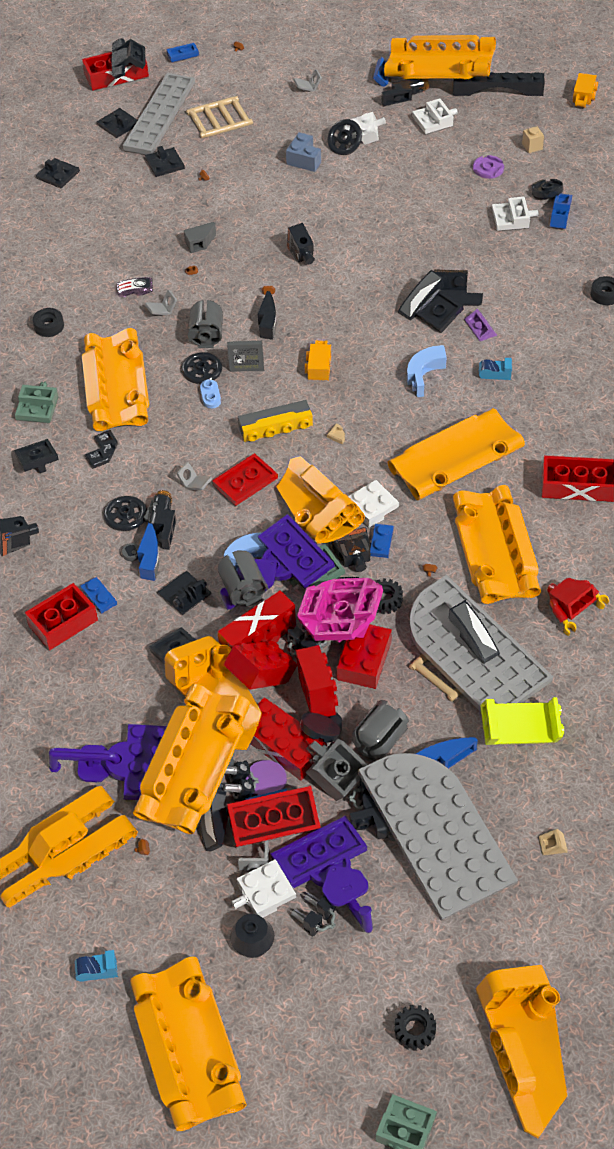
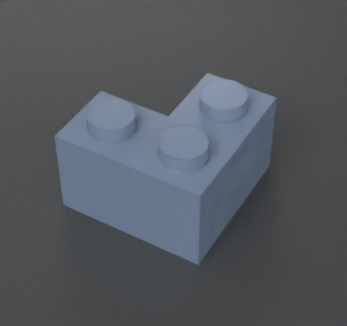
M300 132L296 135L286 150L287 165L313 172L317 170L321 164V149L313 147V136Z

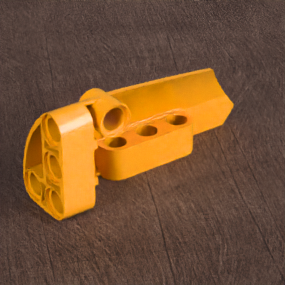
M301 456L290 459L288 468L276 487L293 513L296 523L305 533L319 544L328 543L346 536L362 524L365 515L353 500L346 494H343L336 485Z
M206 636L168 651L165 656L166 679L185 697L192 684H199L213 693L238 695L250 701L249 709L242 722L244 731L235 750H247L259 724L262 712L248 688L223 665L231 648L228 645H221L212 636Z
M542 965L496 970L484 977L476 987V992L491 1028L490 1041L523 1129L532 1136L539 1138L568 1096L555 1006L560 1002V994L555 988L550 986Z

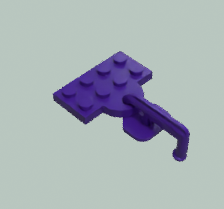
M288 514L258 535L259 541L267 548V551L263 554L262 559H255L268 585V589L274 585L275 580L282 581L294 577L305 589L335 567L334 562ZM238 568L237 572L242 581L244 580V577L242 575L240 568ZM222 588L220 594L224 606L227 610H231L235 605L232 604L226 588Z
M128 724L127 742H119L109 750L102 745H85L81 749L52 748L49 750V769L51 772H58L61 769V764L58 760L78 761V777L82 781L102 782L108 776H112L116 780L125 781L123 800H139L140 795H142L140 791L141 782L167 726Z
M346 816L271 853L272 860L276 859L293 889L312 880L316 885L323 887V894L331 905L343 906L346 904L364 932H372V909L370 906L361 907L356 898L368 891L369 884L360 870L351 869L350 859L366 852L367 845Z

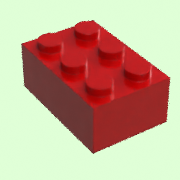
M75 583L70 584L25 612L29 628L49 651L98 621L96 607Z
M369 624L364 638L347 640L337 666V680L376 689L391 645L392 629Z
M272 640L233 645L223 664L249 690L286 684L297 667V663L292 660V657L281 650L279 645Z
M319 645L296 650L298 677L309 712L318 713L326 717L336 715L335 706H338V699L334 692L337 691L335 679L331 680V667L326 666L328 664L326 653L321 652Z

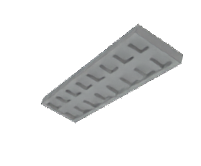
M166 73L124 142L123 150L145 155L154 153L195 84L194 77Z

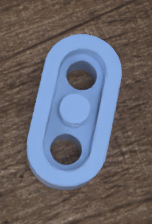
M214 380L203 381L200 389L204 406L211 409L218 407L221 404V397L217 382Z

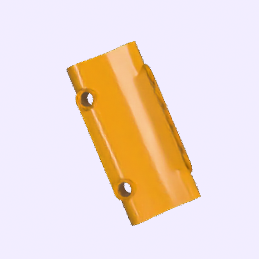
M477 35L413 36L408 42L406 38H392L391 54L385 63L384 73L386 77H402V79H470L474 76H489L492 57L496 49V38H479ZM411 42H414L417 47H414ZM426 42H429L431 44V47H428L426 45ZM440 42H444L446 47H443ZM455 42L460 43L461 46H456ZM469 42H473L475 46H471Z
M127 328L106 338L99 337L94 333L85 335V353L82 354L86 402L88 411L92 415L93 428L96 431H105L116 426H143L147 424L149 398L143 352L139 349L137 331L133 328Z
M492 408L478 416L473 415L409 447L403 454L389 460L387 463L393 475H400L414 498L419 501L435 492L441 491L450 483L493 461H499L510 453L524 447L525 441L522 435L513 430L503 420L498 411ZM495 448L499 449L501 453L496 452ZM435 479L440 480L441 484L436 483Z
M500 485L490 493L482 494L469 491L456 492L453 495L457 512L455 523L471 575V581L478 587L482 603L491 604L508 598H534L541 593V589L537 579V561L520 507L513 504L509 487Z
M192 684L184 700L186 705L178 706L174 710L141 782L140 791L142 795H140L133 814L139 819L160 823L186 834H194L201 816L210 809L234 750L243 734L244 727L242 722L250 706V701L242 696L216 694L199 684Z
M188 957L159 973H141L131 978L130 984L135 1000L138 1003L134 1006L136 1019L161 1100L167 1108H170L175 1130L185 1131L207 1120L244 1109L247 1103L240 1085V1071L212 989L205 982L198 958Z

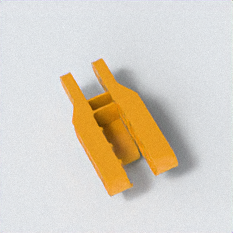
M103 786L93 788L33 826L19 847L0 859V880L29 861L36 868L35 871L2 892L0 898L6 907L10 908L41 887L51 885L47 880L49 877L66 875L68 879H73L72 876L78 872L82 873L91 867L92 863L95 861L99 862L108 856L110 851L119 849L127 843V840L137 836L138 831L125 815H121L81 840L88 832L84 824L94 817L101 816L100 813L113 805L114 800Z

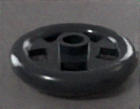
M343 119L336 122L328 132L327 142L329 148L338 155L353 153L362 141V130L359 124L351 119ZM345 125L350 126V129L344 130ZM339 130L340 132L338 133L337 137H335V132ZM356 132V138L352 139V133ZM337 141L341 144L339 148L335 146ZM351 143L352 146L346 149L345 145Z
M199 352L190 355L183 361L181 372L186 380L195 384H201L205 380H216L222 372V363L217 356L211 353ZM188 367H193V371H188ZM210 369L215 370L212 374L208 373Z
M120 496L111 500L106 505L103 517L106 524L112 529L130 531L138 528L145 522L144 516L147 512V507L137 497ZM122 503H130V505L122 506ZM139 507L140 512L135 513L134 508ZM113 508L117 509L116 513L111 512ZM133 517L136 519L134 522L129 523L128 521L131 520ZM118 518L121 522L117 523L114 520Z

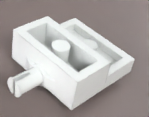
M441 99L426 102V108L412 111V117L423 132L427 134L453 126V115H457L458 112L456 108L449 110Z
M373 112L351 119L357 122L362 130L363 144L378 141V126L386 124L384 117L377 120ZM345 125V129L349 130L350 126ZM356 132L352 133V139L356 138Z
M525 197L508 198V203L492 204L497 231L529 228L530 217H538V210L528 211Z
M377 480L348 496L364 513L365 519L363 522L369 528L384 520L386 514L399 507V502Z
M275 859L237 878V884L243 896L232 900L231 903L235 910L247 904L254 914L265 917L277 911V907L295 899L296 893Z

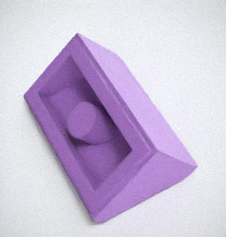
M478 309L464 319L479 341L497 336Z

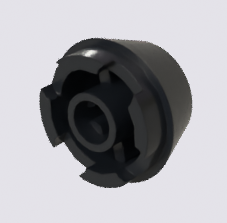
M246 914L233 926L230 941L233 948L239 954L248 958H256L262 956L271 948L275 935L273 927L263 917L257 914Z

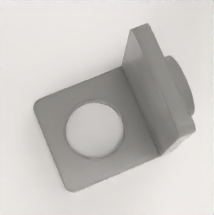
M315 69L309 81L294 78L293 81L301 90L313 92L318 87L322 77L318 70ZM317 76L316 83L314 84V78Z
M167 290L162 303L146 302L145 306L151 314L169 315L173 311L177 298L171 290ZM169 297H171V305H170V306L168 305V298H169Z
M186 462L176 473L183 486L188 490H203L212 480L211 476H197L189 462ZM186 469L190 473V476L187 480L183 476V473Z
M269 840L265 841L264 858H238L239 870L251 872L269 863Z

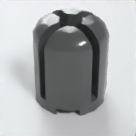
M204 300L196 302L191 307L188 339L189 342L192 341L198 345V348H214V345L219 343V341L221 342L223 311L220 305L214 301L207 300L206 317Z
M247 551L232 552L242 572L244 580L241 581L228 555L223 557L218 564V573L232 604L235 606L236 604H246L248 607L262 600L261 595L265 592L266 588L268 590V585L253 555Z
M386 700L377 701L352 733V741L355 747H358V751L370 759L376 760L386 757L408 729L407 723L409 720L406 714L400 708L395 710L387 705L388 701Z

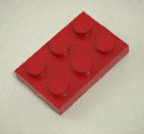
M254 453L212 480V484L231 503L237 506L278 479V473Z

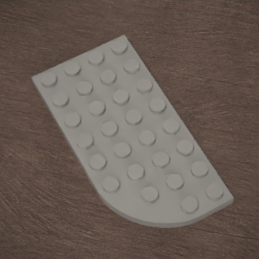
M447 575L424 589L416 598L410 615V632L415 646L480 712V705L486 699H494L495 704L523 703L553 681V676ZM464 600L468 602L481 619L500 652V655L484 664L461 639L460 631L448 618L449 609Z
M401 753L386 756L358 770L359 776L441 920L518 882L459 779L443 764L426 756Z

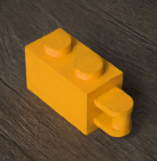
M578 74L573 93V103H575L576 107L586 108V104L591 105V101L595 100L599 82H596L597 75Z
M315 340V344H310V351H306V361L308 363H305V374H308V380L329 381L331 345H328V340Z

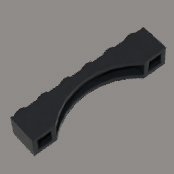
M490 72L489 76H474L470 79L453 78V96H471L478 91L496 87L513 89L526 96H543L545 86L544 73Z

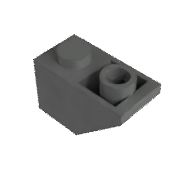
M215 222L183 230L184 240L190 253L207 249L216 236Z

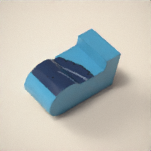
M505 358L504 361L484 359L479 363V377L481 379L511 380L512 358Z
M114 950L105 951V954L92 957H79L74 961L75 977L79 982L118 977Z

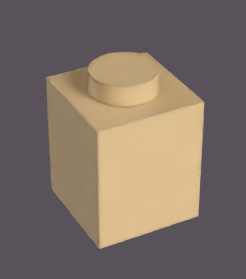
M538 126L523 130L522 145L527 152L531 153L542 150L544 135Z

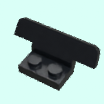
M120 38L113 42L112 76L115 79L125 76V66L129 62L136 67L144 68L146 65L145 46L132 39L125 42V39Z
M434 269V272L444 278L442 292L463 306L482 305L483 293H467L468 270Z

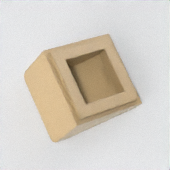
M559 829L539 836L543 855L568 853L564 834Z

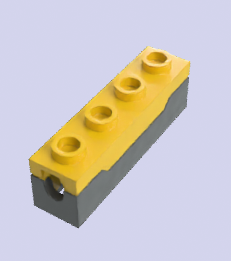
M307 400L240 415L238 416V425L244 442H253L259 438L273 437L276 434L290 433L292 430L306 429L309 426H313V416Z

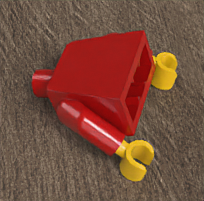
M566 578L558 585L551 583L547 589L550 596L549 604L560 624L563 623V632L567 636H570V631L567 628H571L574 632L576 631V624L569 622L568 618L572 620L596 600V607L599 609H604L605 604L608 605L609 597L598 594L599 591L588 580Z

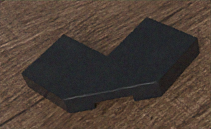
M111 430L95 435L94 439L100 448L85 454L92 469L109 463L114 454L118 441Z

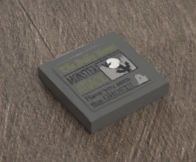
M262 340L227 342L230 372L264 371Z

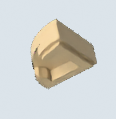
M336 423L327 434V438L343 444L345 441L343 428Z

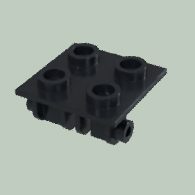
M185 571L159 590L158 594L184 615L212 594V592L205 587L207 582L204 579L197 580L188 571Z

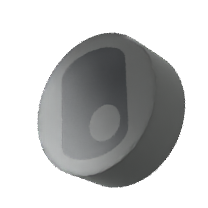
M135 543L126 544L122 548L123 558L127 561L138 560L137 551L139 545Z

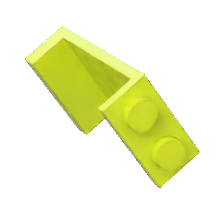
M553 697L548 703L495 704L494 699H486L480 705L485 745L555 743L564 735V726L560 720L561 706L558 704L557 697Z

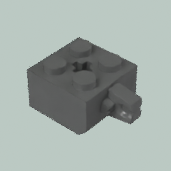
M339 739L330 743L328 747L325 745L322 747L319 743L313 741L306 748L313 756L312 760L314 761L306 773L336 801L348 794L361 778L358 770L368 765L344 741Z

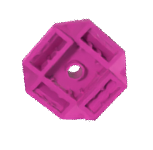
M370 578L331 579L317 586L313 585L306 589L297 617L315 641L336 640L340 643L342 640L364 638L369 624L375 619L383 593L382 586Z

